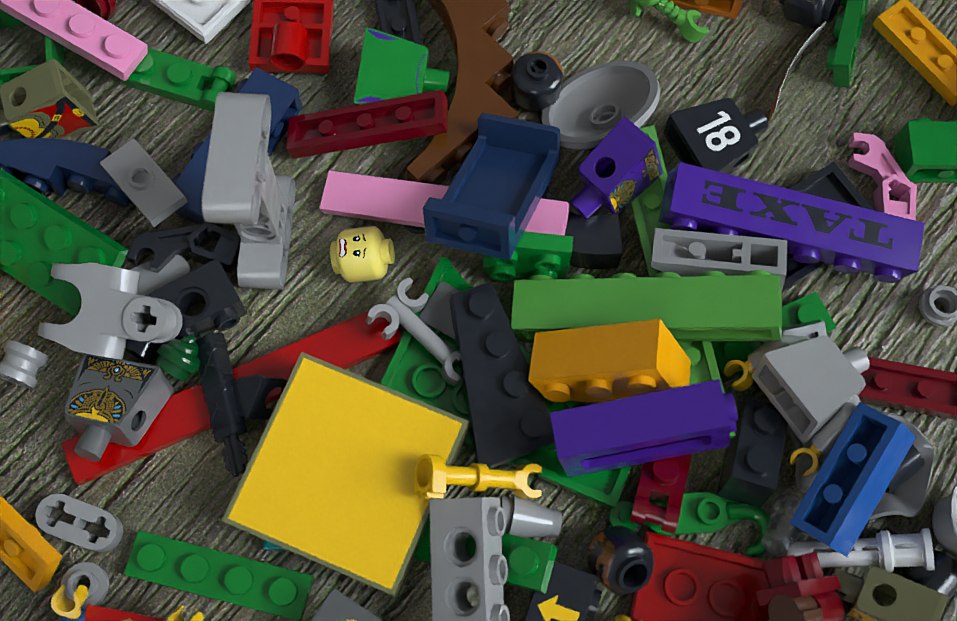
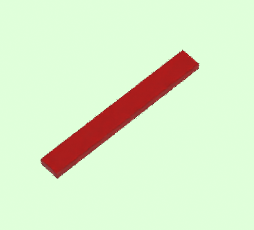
M367 311L232 370L235 375L234 379L266 375L279 376L288 381L301 352L346 370L398 347L402 338L397 329L395 335L390 339L384 340L381 336L385 328L389 326V322L385 318L379 317L368 325L365 322L369 313ZM201 383L171 395L137 445L128 447L109 442L99 462L84 459L74 452V448L81 435L62 442L61 445L75 483L81 486L211 429L210 417ZM280 387L273 389L268 394L265 405L280 398Z

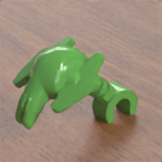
M671 0L629 1V12L636 18L640 16L642 7L654 5L656 10L661 11L662 15H666V18L672 19V22L678 25L680 33L690 42L698 43L709 32L708 27H699L694 23L701 16L697 10L686 12L683 9H679V6L674 5Z

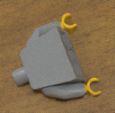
M782 335V341H768L748 354L749 360L746 362L740 360L729 361L725 365L724 373L727 377H730L737 371H744L743 376L732 383V388L736 391L747 390L754 379L801 441L806 443L811 439L813 444L808 449H797L793 452L790 463L793 465L801 455L811 456L813 458V465L803 474L804 477L814 475L819 469L818 458L823 453L829 455L858 403L861 402L858 395L866 386V383L860 373L869 368V359L866 353L857 346L842 352L830 337L824 335L812 339L806 336Z

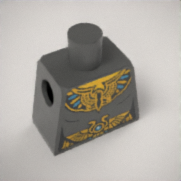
M84 353L64 409V417L81 435L74 448V452L84 459L99 462L109 442L128 447L137 445L174 391L161 368L123 359H113Z

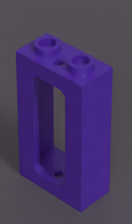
M720 379L550 413L558 459L568 477L729 447L730 432L737 431L735 421L738 420L732 392L723 394Z

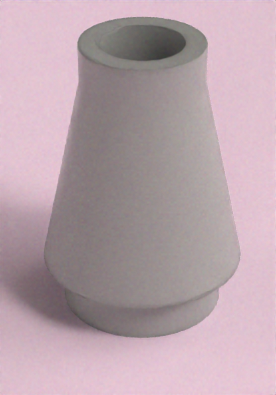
M513 493L510 497L500 496V507L504 509L506 516V529L504 533L520 537L548 536L557 538L559 536L562 526L561 511L549 509L527 499H521Z

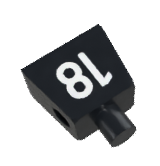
M723 98L671 113L663 134L682 163L731 174L752 158L759 145L756 134L767 130L768 122L761 109L755 108L742 115L732 99Z

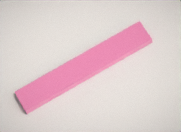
M329 171L319 209L324 214L425 228L423 217L425 203L429 197L442 199L449 186ZM541 198L525 231L565 235L570 210L569 203Z

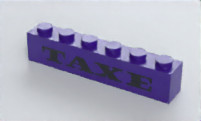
M679 162L667 175L659 222L670 224L672 230L787 240V253L793 254V259L798 262L818 263L821 261L833 264V269L839 272L857 273L862 271L873 274L875 280L885 283H897L900 279L918 272L925 225L923 222Z

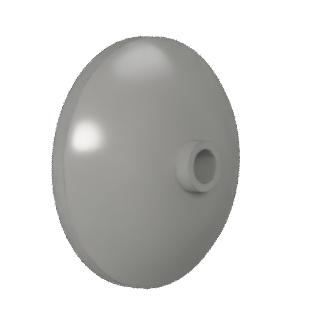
M612 61L585 69L562 83L559 99L554 105L543 109L542 124L555 126L560 129V146L577 150L595 149L624 116L638 128L645 124L659 102L660 86L657 77L649 67L633 61Z

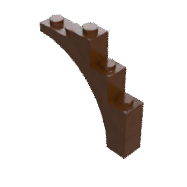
M427 0L436 10L449 33L457 59L458 75L455 95L447 113V133L436 134L428 147L406 168L408 181L440 185L446 179L450 169L458 163L462 165L478 139V118L481 113L518 119L519 114L499 96L510 85L511 72L514 65V58L495 41L505 33L509 25L510 4L506 0Z

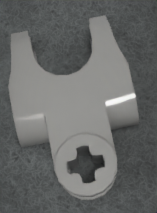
M92 262L83 264L53 263L50 276L73 283L79 289L82 305L79 314L71 322L66 324L40 322L38 335L62 344L72 351L113 359H123L127 339L153 343H167L174 339L182 328V315L180 309L172 302L136 294L141 272ZM151 315L157 317L155 325L149 324Z

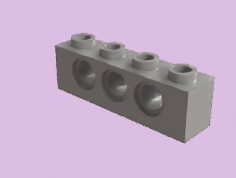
M500 497L429 499L433 621H510L507 606L504 605L503 585L507 580L508 566L506 558L502 555L501 536L506 529V516L504 509L500 507ZM469 535L473 536L477 546L473 558L468 555L465 548ZM470 583L475 586L478 592V601L475 607L467 598V589Z

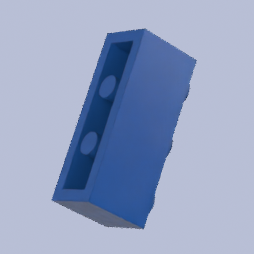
M859 402L789 523L847 557L915 441L916 436L902 422Z

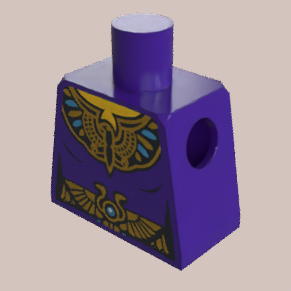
M624 116L580 164L578 173L585 187L569 203L586 220L602 205L612 214H618L663 174L656 142Z

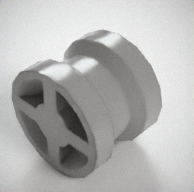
M7 340L3 347L5 356L2 362H0V378L15 385L34 390L38 382L36 374L39 368L46 366L49 357L30 346Z

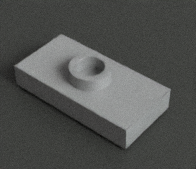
M135 138L100 162L106 173L153 227L157 226L188 202L184 194Z

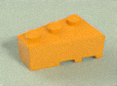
M661 319L538 332L534 336L528 381L550 401L602 403L687 386L690 384L691 360Z

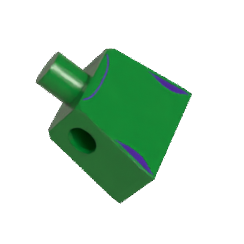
M366 27L354 105L442 89L445 95H447L450 72L428 68L429 48Z

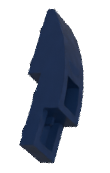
M25 138L0 141V168L42 195L50 192L63 197L69 185L73 189L85 194H90L91 191L104 194L109 201L123 207H127L129 203L133 204L100 165L102 160L112 154L109 149L63 139Z

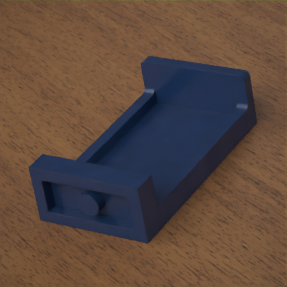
M481 113L478 118V139L442 199L429 197L423 207L426 241L510 260L560 162V129L555 126Z

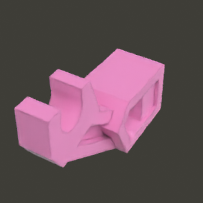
M853 133L849 139V148H859L864 152V155L853 154L849 159V167L872 176L878 187L872 193L873 210L916 221L917 185L908 180L886 148L884 141L873 134ZM889 194L899 198V200H890Z

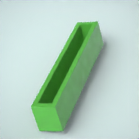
M751 270L745 272L744 275L726 276L718 271H705L700 273L699 276L681 277V275L673 272L657 273L655 277L638 278L630 273H617L612 278L596 279L587 274H574L570 276V279H553L546 275H532L528 280H515L511 327L521 342H534L535 333L652 319H661L676 341H782V289L780 276L771 275L770 272L764 270Z

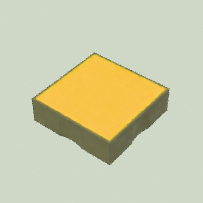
M301 352L222 521L398 598L424 538L425 526L430 514L429 499L419 498V495H414V470L416 462L421 455L431 454L441 456L446 465L454 466L469 432V421Z

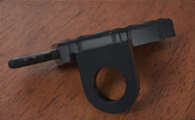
M210 332L196 340L199 348L197 357L200 360V367L198 369L201 378L200 383L203 387L202 392L205 396L204 400L207 404L210 426L213 430L212 434L214 435L215 442L224 443L225 446L222 453L223 461L226 463L225 468L229 472L231 471L233 477H238L240 474H244L246 470L245 464L247 463L246 459L248 458V455L245 454L247 450L243 448L245 443L239 440V436L247 432L245 418L269 420L276 405L266 409V398L277 387L281 388L282 394L287 380L279 376L266 375L234 379L235 375L232 370L224 335L222 333Z

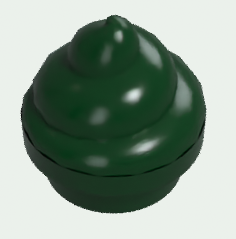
M185 335L180 340L172 339L167 344H162L157 350V353L160 355L154 364L185 382L189 375H195L200 367V360L197 357L199 348L196 344V337L194 335Z

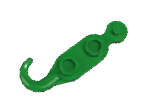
M709 492L684 493L675 534L662 531L661 525L644 521L643 524L656 534L671 536L708 534L717 532L738 520H752L759 526L761 537L755 545L747 547L746 553L750 556L761 554L771 544L774 535L772 520L764 509L726 499ZM652 499L649 501L650 504L666 507V503ZM621 501L617 503L615 509L611 508L608 516L610 525H622L632 530L640 526V524L630 522L633 503Z

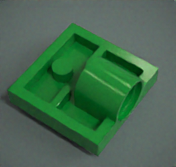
M524 231L510 260L483 255L482 274L490 275L491 278L498 281H512L515 278L528 279L532 275H546L553 279H565L572 255L573 236Z

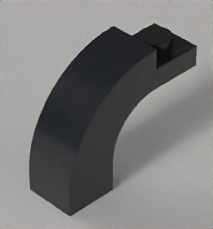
M547 186L541 198L555 200ZM569 211L565 236H573V248L569 266L584 269L618 268L623 255L618 214L590 216L586 220L581 215Z

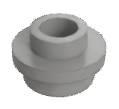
M942 285L928 288L919 300V310L924 319L932 325L939 327L949 326L956 322L957 290ZM934 302H939L943 305L944 313L936 308Z
M82 562L72 566L65 573L61 585L65 586L66 596L74 600V592L77 589L78 581L83 577H88L90 580L88 597L81 606L87 609L88 604L97 606L103 601L109 589V579L105 570L99 565L91 562Z

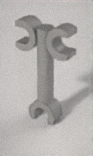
M410 277L399 283L395 295L386 304L375 305L369 310L365 322L369 325L376 318H385L389 322V326L382 333L381 337L384 340L390 339L395 335L400 323L442 364L441 374L443 379L449 385L455 386L461 377L453 370L452 365L456 363L461 364L460 354L458 351L454 352L415 314L424 308L429 296L424 293L417 300L409 299L405 292L409 290L413 280Z

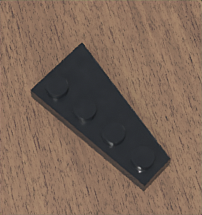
M492 282L452 294L449 302L456 347L461 360L463 392L466 393L470 437H473L475 449L474 462L486 464L491 469L554 445L555 439L549 411L541 393L528 381L530 368Z

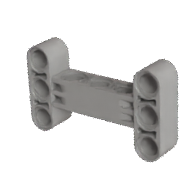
M219 92L216 99L203 187V217L206 222L235 225L241 238L237 267L239 287L283 290L286 280L295 204L294 176L275 175L267 153L271 126L270 97L265 94Z

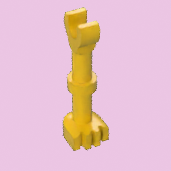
M423 454L418 458L414 470V495H419V498L441 499L443 494H446V484L467 486L471 491L480 492L485 491L487 487L512 490L521 499L538 498L541 496L542 491L531 489L527 484V477L532 473H541L542 467L538 464H525L516 467L512 471L489 469L486 464L472 463L469 467L448 466L439 455Z

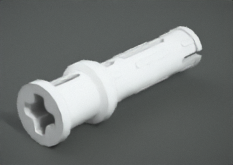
M923 528L920 533L895 535H890L888 530H881L880 533H876V538L857 539L847 557L819 540L787 541L788 556H799L817 552L821 568L879 566L883 570L893 572L894 567L924 566L926 571L934 570V555L929 528Z

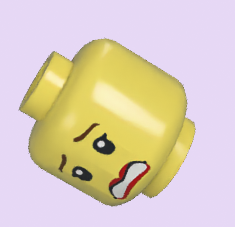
M367 226L342 230L337 240L331 243L330 258L335 274H341L343 279L349 283L382 279L387 273L388 264H393L395 261V251L392 240L385 239L379 228Z

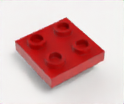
M254 0L248 60L250 70L254 71L257 67L265 72L329 74L334 12L333 0Z

